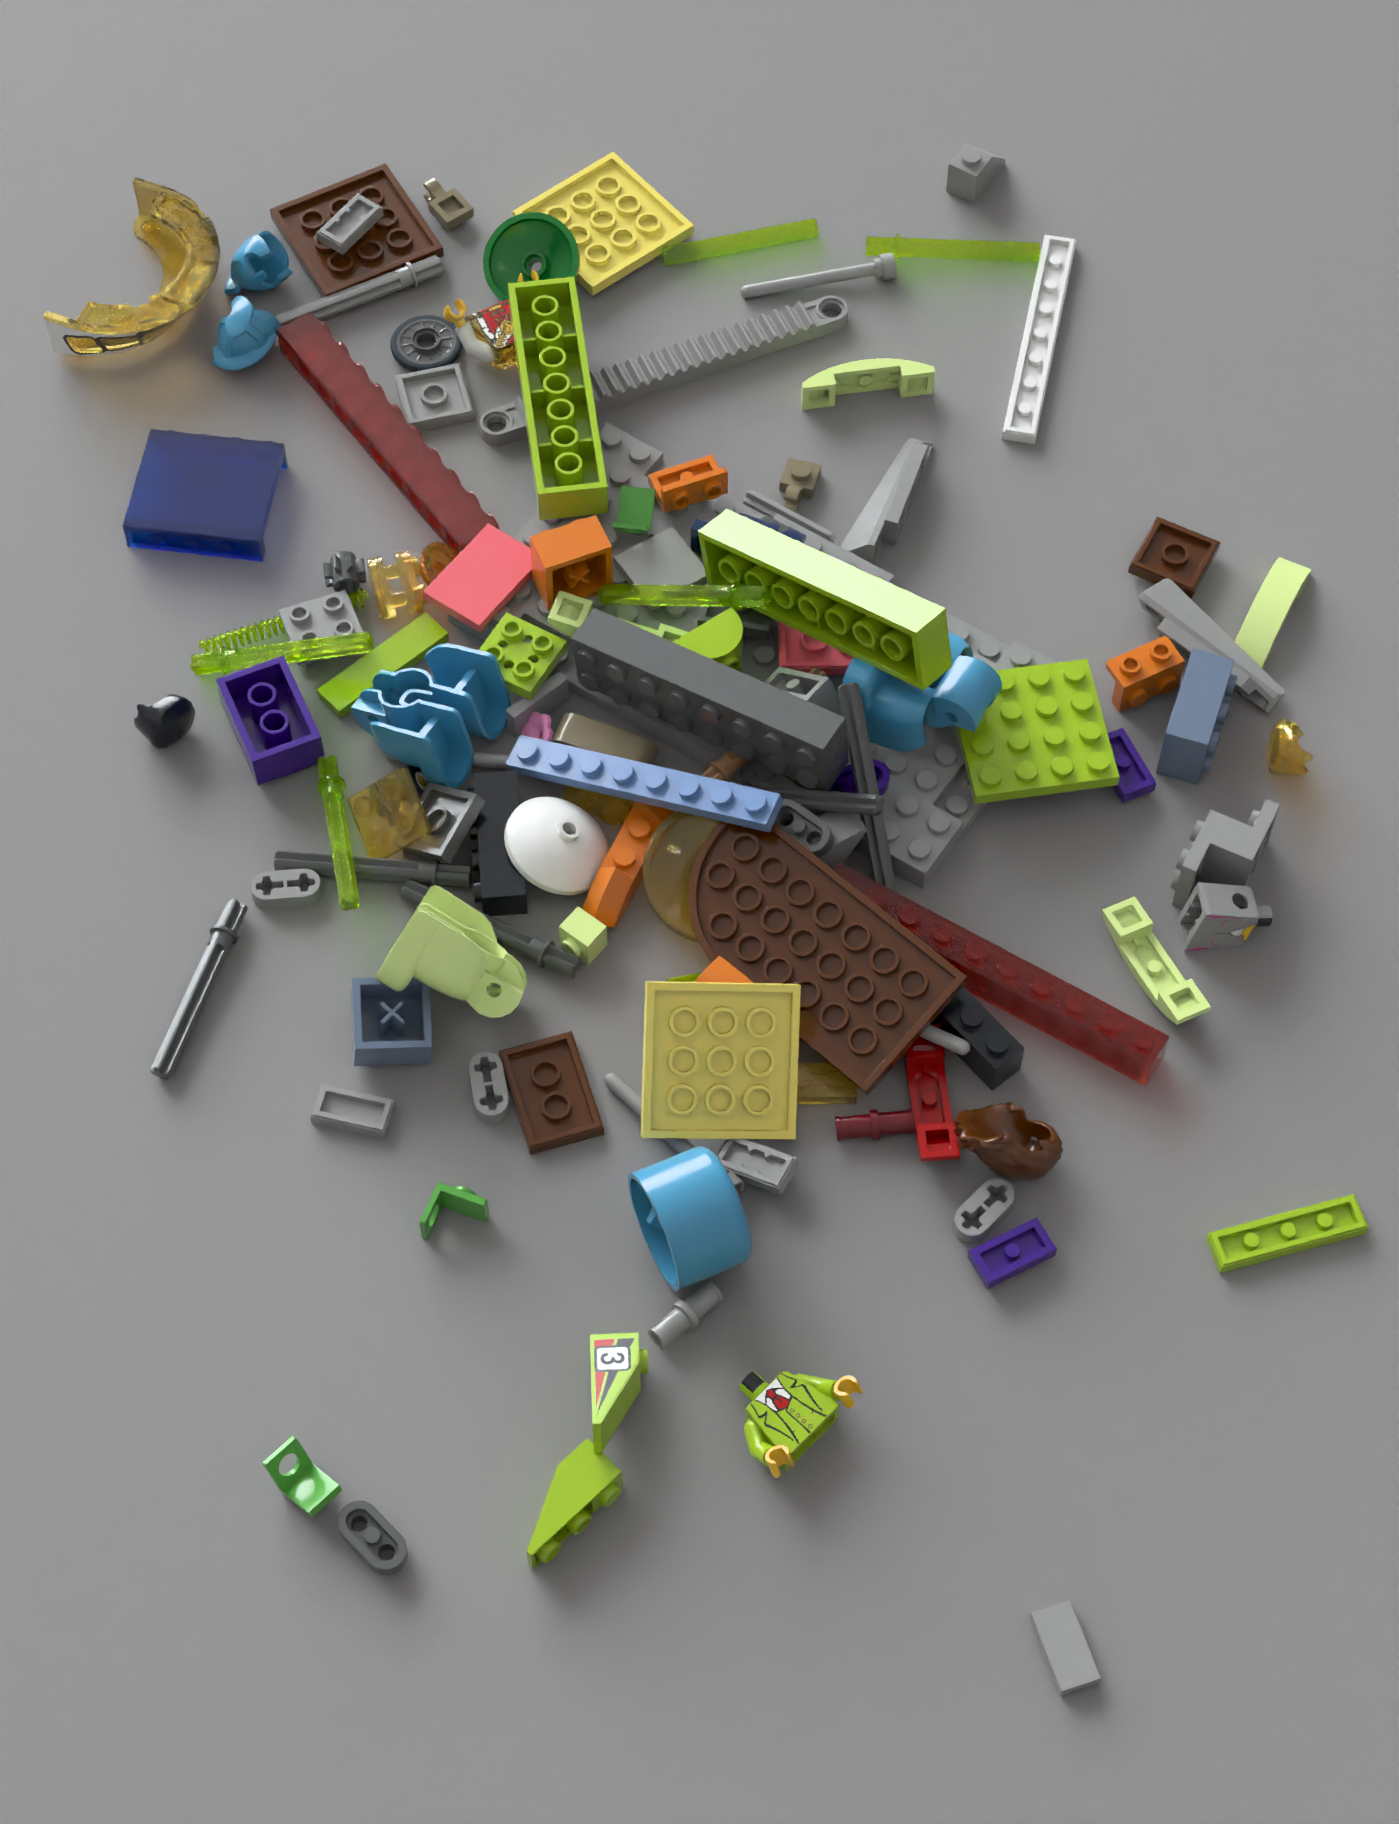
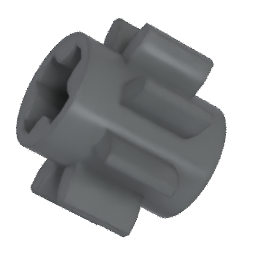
M336 552L331 556L330 563H323L326 587L333 586L335 592L346 590L347 595L352 594L359 589V583L367 582L364 559L356 560V556L352 552Z

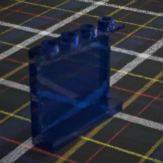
M150 429L122 525L127 546L263 562L265 555L263 536L280 471L288 467L284 444L273 441L247 440L238 437L211 436L204 433L193 434L173 430Z

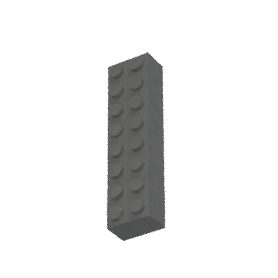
M595 608L571 637L578 681L589 691H598L611 697L621 705L627 704L634 707L650 718H658L672 724L681 732H689L701 737L712 746H721L727 750H732L740 758L757 762L775 774H783L795 779L809 789L815 788L819 791H829L849 762L846 718Z

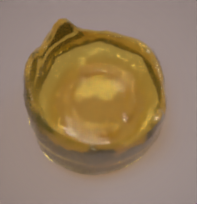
M1279 719L1271 729L1266 750L1268 769L1273 775L1301 776L1307 773L1308 769L1305 767V763L1312 760L1313 756L1303 750L1298 743V739L1304 735L1303 731L1299 730V725L1288 719Z

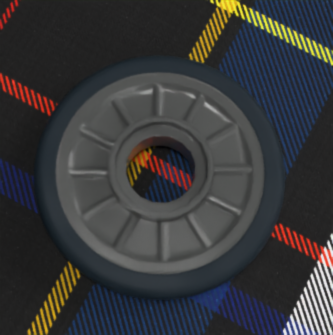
M421 315L406 320L396 328L390 341L391 352L395 360L403 367L415 372L451 365L459 357L463 345L455 331L457 327L445 318L435 315ZM426 339L435 342L429 348H423L418 345L419 342Z

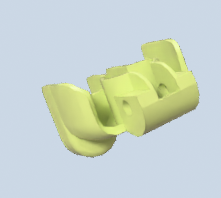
M437 885L429 888L375 976V979L397 992L403 991L414 977L423 984L451 998L461 1001L466 1000L479 1014L489 1018L503 1017L512 1013L519 1005L527 984L526 973L522 964L497 943V935L487 917Z

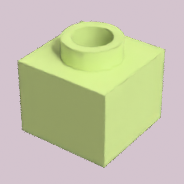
M577 907L559 926L561 948L580 957L588 965L608 945L607 926L580 907Z

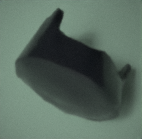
M169 694L151 706L138 704V716L134 718V724L154 747L163 749L174 744L188 733L194 721L195 709L190 700L176 694Z

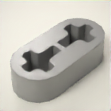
M305 868L262 872L253 878L250 885L253 901L262 909L309 906L316 903L322 896L319 875L315 871ZM302 883H309L308 891L301 892ZM265 886H272L271 894L264 895Z
M480 1052L471 1058L468 1067L475 1112L482 1122L497 1124L507 1118L509 1114V1097L503 1064L496 1054ZM482 1066H489L491 1081L484 1082L483 1073L481 1072ZM494 1093L497 1104L496 1110H489L486 1094Z
M989 1179L958 1208L953 1222L954 1235L958 1240L967 1244L980 1242L1010 1213L1015 1198L1012 1185L1004 1179ZM990 1193L994 1196L999 1193L1004 1195L1003 1203L997 1200L989 1208L987 1207ZM978 1214L981 1215L977 1228L973 1226L968 1229L964 1228L965 1219L970 1222Z

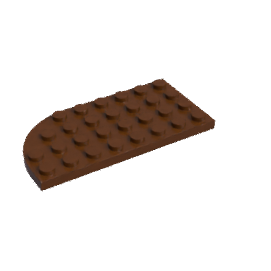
M720 821L709 834L699 851L691 873L689 910L694 932L708 959L713 962L720 955L753 983L801 985L799 1039L866 1095L870 1094L968 982L966 975L775 823L769 833Z

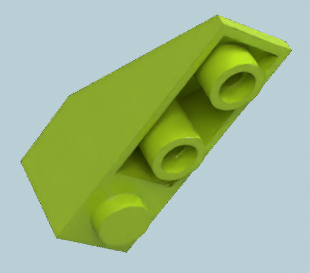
M588 1438L557 1465L527 1549L528 1565L532 1569L540 1562L544 1564L550 1562L562 1548L561 1543L570 1534L573 1533L575 1536L580 1534L590 1524L592 1520L591 1515L602 1505L605 1508L610 1506L622 1492V1471L603 1452L594 1453V1444Z

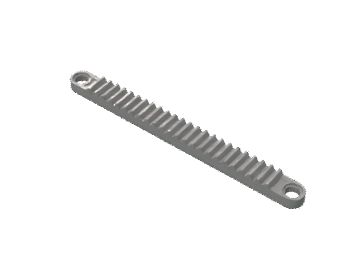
M832 295L804 304L801 301H797L792 308L789 305H785L780 312L777 309H773L769 316L761 313L757 320L750 317L745 324L738 321L733 328L726 325L721 332L714 329L709 336L702 333L698 340L694 341L690 337L683 345L679 341L671 349L668 346H664L659 353L656 350H652L647 357L644 354H640L635 361L628 358L624 365L616 362L612 369H608L605 366L600 373H596L594 370L590 371L596 413L838 331L847 324V302L838 296ZM833 309L838 311L840 315L832 318L825 316L823 312ZM520 395L516 396L514 402L491 409L481 416L480 433L486 443L498 446L528 436L523 400ZM493 423H502L506 426L498 432L488 429Z

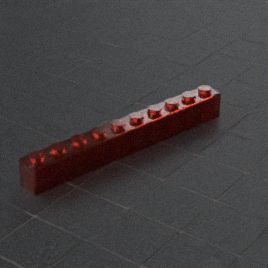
M310 311L277 329L282 354L456 557L488 523L499 529L494 516L491 513L486 514L482 510L475 494L472 491L467 492L463 488L453 469L448 470L443 465L436 449L433 447L429 448L423 442L419 430L415 426L410 427L405 421L400 408L396 404L391 405L386 399L382 387L378 383L373 384L363 365L352 360L344 343L341 341L337 342L332 337V333L324 321L319 322Z
M839 862L834 868L835 872L966 975L968 982L964 987L971 994L1144 1086L1147 1085L1164 1057L1169 1040L1168 1035Z

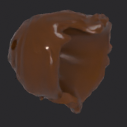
M1012 1102L989 1105L981 1109H964L959 1111L954 1119L956 1127L954 1132L960 1139V1147L968 1148L969 1151L974 1152L984 1164L989 1166L998 1175L1013 1180H1035L1045 1176L1061 1158L1063 1152L1061 1147L1062 1141L1055 1129L1045 1122L1027 1119L1024 1109L1018 1105L1013 1106Z

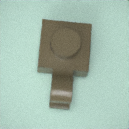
M435 178L423 183V186L428 191V193L424 194V198L429 204V212L447 231L474 217V208L455 188L446 192Z
M788 458L779 485V491L785 493L783 500H786L784 507L797 513L802 497L812 499L821 475V465Z

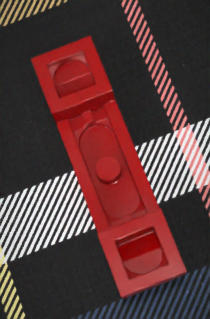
M939 1023V1024H930V1025H933V1026H935V1027L941 1029L940 1023ZM919 1037L904 1054L909 1104L913 1112L914 1135L920 1161L960 1159L958 1138L954 1132L956 1127L952 1120L944 1067V1047Z

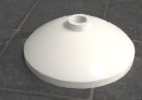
M536 797L529 799L514 810L506 823L504 832L505 847L515 868L533 885L554 894L576 895L588 891L609 852L606 837L598 823L579 806L560 798Z

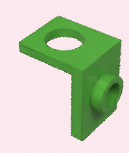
M621 486L617 520L612 522V528L615 533L650 537L656 493L654 489Z
M438 1182L419 1224L422 1238L428 1240L443 1207L487 1222L489 1217L488 1201L477 1196L474 1191L467 1187L456 1186L454 1188Z
M291 1436L262 1463L281 1493L310 1517H314L342 1491V1488L336 1481L312 1463L294 1436ZM288 1454H296L297 1462L295 1467L290 1472L281 1474L279 1472L280 1461Z

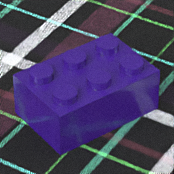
M284 655L216 679L222 707L257 785L325 761L320 733Z

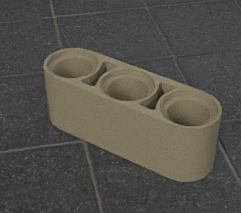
M575 713L563 715L551 739V742L647 764H653L658 754L657 746L645 737Z

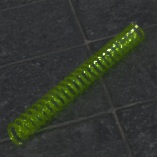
M360 588L359 593L354 590L352 595L347 592L356 611H358L356 596L361 607L365 608L363 595L365 599L369 597L364 589ZM274 615L273 622L270 618H267L266 623L260 620L259 625L256 622L253 623L252 627L247 624L246 630L242 626H240L239 632L235 628L232 633L227 630L226 637L223 633H220L219 638L213 635L212 640L209 637L205 639V642L200 639L199 649L204 647L207 656L211 658L210 646L214 654L218 655L216 642L220 651L224 654L223 640L227 649L231 652L230 639L234 647L238 649L236 635L241 646L244 647L243 633L248 644L251 645L250 632L255 642L258 643L259 641L256 628L261 639L264 641L263 627L271 639L270 625L275 636L278 637L277 624L282 634H285L284 624L281 616L278 618Z

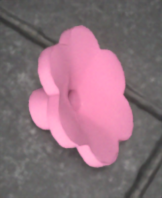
M533 712L521 730V735L551 741L555 732L550 728L551 717L547 714Z

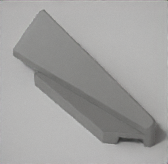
M910 438L906 441L840 547L874 564L882 541L896 545L934 443Z
M1165 578L1139 595L1138 599L1142 609L1161 621L1157 627L1160 637L1167 636L1180 653L1190 658L1194 648L1234 659L1231 674L1238 676L1234 691L1269 715L1284 696V689L1171 579Z

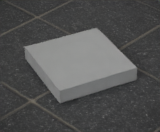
M460 363L394 376L409 434L475 421L473 407Z
M673 526L613 556L616 568L650 611L707 583L704 565Z

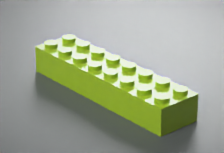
M575 277L508 283L510 316L539 520L609 513L608 486Z
M728 509L698 531L708 588L922 690H925L952 667L946 608Z

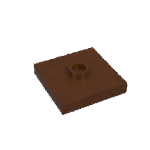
M1156 517L1131 561L1128 573L1155 584L1165 578L1171 579L1192 599L1216 556L1221 542Z

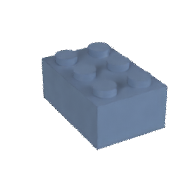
M1192 649L1166 729L1156 770L1157 774L1198 785L1201 773H1209L1238 677L1231 674L1234 659Z

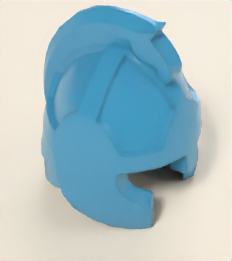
M262 231L257 235H253L235 252L231 261V274L224 288V293L227 296L236 294L241 289L260 292L268 291L293 274L292 270L288 268L289 256L287 251L274 234L269 231Z
M236 296L231 302L232 311L229 316L225 315L221 319L217 330L218 345L213 347V356L215 358L212 360L213 364L228 371L242 370L260 361L271 349L281 330V325L275 316L267 311L255 310L249 300L243 296Z

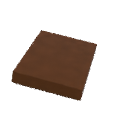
M572 1031L498 1051L530 1155L604 1135V1127Z

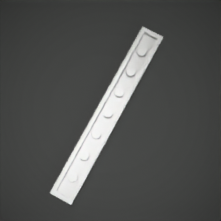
M1044 235L1002 433V439L1035 445L1076 247V239Z

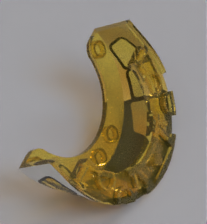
M137 177L134 178L132 182L139 215L133 223V232L135 237L149 246L161 261L163 279L157 294L149 297V303L136 307H131L129 303L108 305L88 301L77 320L46 311L43 316L53 351L72 356H105L129 351L163 334L204 296L210 288L219 267L220 246L213 222L210 217H206L198 209L195 201L169 187Z

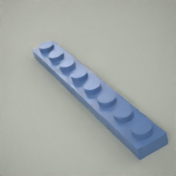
M524 735L519 736L505 764L509 771L517 770V774L769 833L784 802L779 793Z

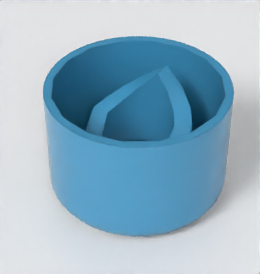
M702 1146L695 1147L628 1175L629 1194L642 1235L660 1273L674 1291H679L737 1267L749 1259L752 1251V1239L742 1203L725 1167L710 1149Z

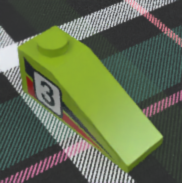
M638 1332L590 1335L594 1453L603 1452L641 1391L640 1373H648L647 1349H639Z

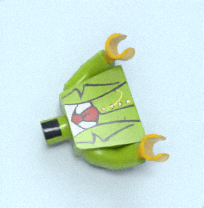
M752 1371L743 1379L738 1388L752 1401L745 1409V1425L743 1428L751 1457L769 1467L774 1478L780 1477L781 1473L778 1467L784 1472L790 1467H794V1463L838 1420L839 1404L836 1401H841L844 1407L851 1409L855 1403L850 1394L855 1392L862 1394L864 1392L853 1376H844L839 1380H832L800 1373L793 1375L788 1371H782L769 1384L759 1374Z

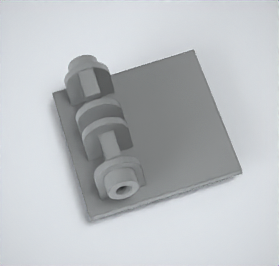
M346 590L278 610L295 651L294 657L298 666L304 664L305 667H308L309 664L322 661L321 656H324L326 661L330 660L329 653L333 652L336 658L340 657L339 650L342 654L354 650L360 651V647L364 646L365 642H367Z

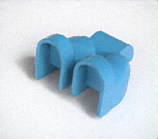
M948 631L952 667L925 690L873 667L856 657L850 662L842 685L848 683L859 684L869 742L900 752H910L924 746L927 742L923 724L936 728L955 725L975 732L983 720L984 711L994 703L1001 692L1002 681L1000 676L987 663L973 657L971 647L963 638Z
M447 643L437 645L424 656L433 673L434 681L429 672L419 668H407L397 672L382 669L374 676L372 681L374 689L368 688L363 690L359 698L352 705L351 710L356 722L366 732L374 736L377 745L385 755L396 761L420 768L428 782L459 788L469 776L473 764L474 752L469 734L488 740L497 739L507 726L506 709L511 706V700L498 660L492 653Z

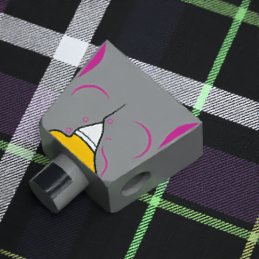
M1197 883L1176 919L1184 952L1244 944L1254 927H1267L1271 925V906L1269 904H1256L1253 891L1249 886Z

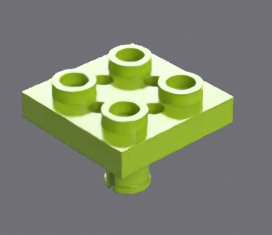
M506 612L479 650L492 653L497 658L508 690L532 700L567 651L568 645L567 640ZM525 639H531L532 642L530 643L529 641H524V640H525Z

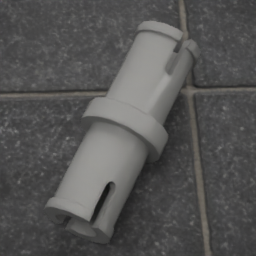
M705 1281L684 1301L678 1300L672 1305V1311L648 1330L649 1337L658 1348L666 1349L687 1329L693 1330L698 1326L699 1319L718 1302L720 1303L723 1300L722 1293L712 1282Z

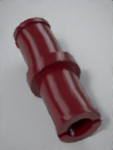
M912 1108L878 1113L877 1109L869 1110V1114L835 1116L837 1141L864 1137L880 1140V1136L914 1133Z

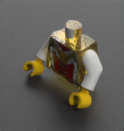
M532 270L531 277L533 281L539 280L537 272ZM520 273L517 282H524L522 273ZM457 299L454 302L459 315L454 314L449 305L445 307L444 318L448 322L456 324L457 328L455 331L470 356L486 363L489 362L496 370H503L513 365H516L518 368L509 299L465 317V320L463 316L466 314L467 307L462 300Z

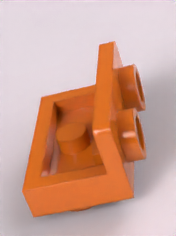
M711 454L648 474V484L651 489L656 491L655 498L664 514L673 510H682L689 505L705 500H713L723 494H727L728 472L725 467L719 468Z
M1162 636L1107 661L1106 669L1116 681L1111 702L1118 712L1129 707H1139L1147 699L1161 693L1168 694L1179 686L1185 660L1167 636Z

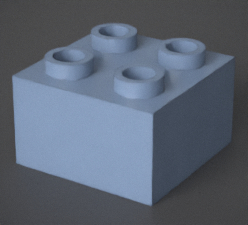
M375 977L352 978L351 1010L354 1066L430 1064L433 1048L430 987L413 977L403 991L397 992L375 979Z

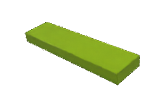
M425 612L319 687L317 695L341 718L351 711L352 705L359 698L363 690L368 688L374 689L372 681L374 676L382 669L397 672L413 667L425 658L424 656L429 650L439 644L448 642L449 633Z
M1351 1194L1207 1233L1206 1242L1220 1274L1364 1235L1369 1227L1355 1195Z

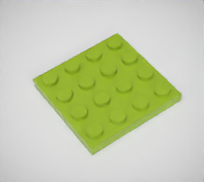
M1088 659L995 670L1002 681V689L994 703L984 711L983 720L976 731L973 732L956 726L974 804L1118 785L1120 777Z

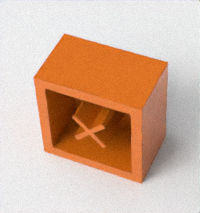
M596 515L585 519H577L570 524L551 530H543L536 535L530 536L532 578L548 611L552 609L559 590L585 599L613 590L612 545Z

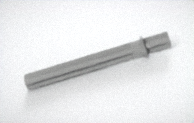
M437 255L413 264L406 262L405 267L276 316L281 325L280 331L288 333L406 287L413 286L416 288L419 282L443 274L442 262Z

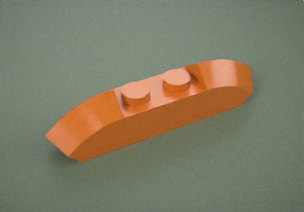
M640 802L634 804L592 882L582 908L584 911L607 927L614 928L619 925L679 811Z

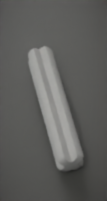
M749 490L743 500V504L765 516L774 518L778 513L832 543L835 540L836 535L833 532L754 490Z

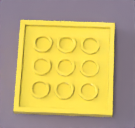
M611 152L512 211L513 216L526 212L545 213L557 218L567 226L578 244L580 253V267L576 281L592 296L694 234V225L614 152Z
M645 981L640 1136L642 1138L796 1139L801 985Z

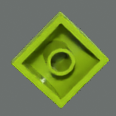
M732 607L673 641V643L742 672L743 625L739 615Z

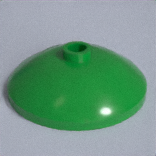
M526 212L515 215L500 224L486 244L483 255V271L487 284L502 302L508 300V283H517L520 273H522L524 282L533 281L531 277L532 266L538 262L541 263V269L537 271L539 280L575 277L576 281L580 267L578 244L567 226L551 215L540 212Z

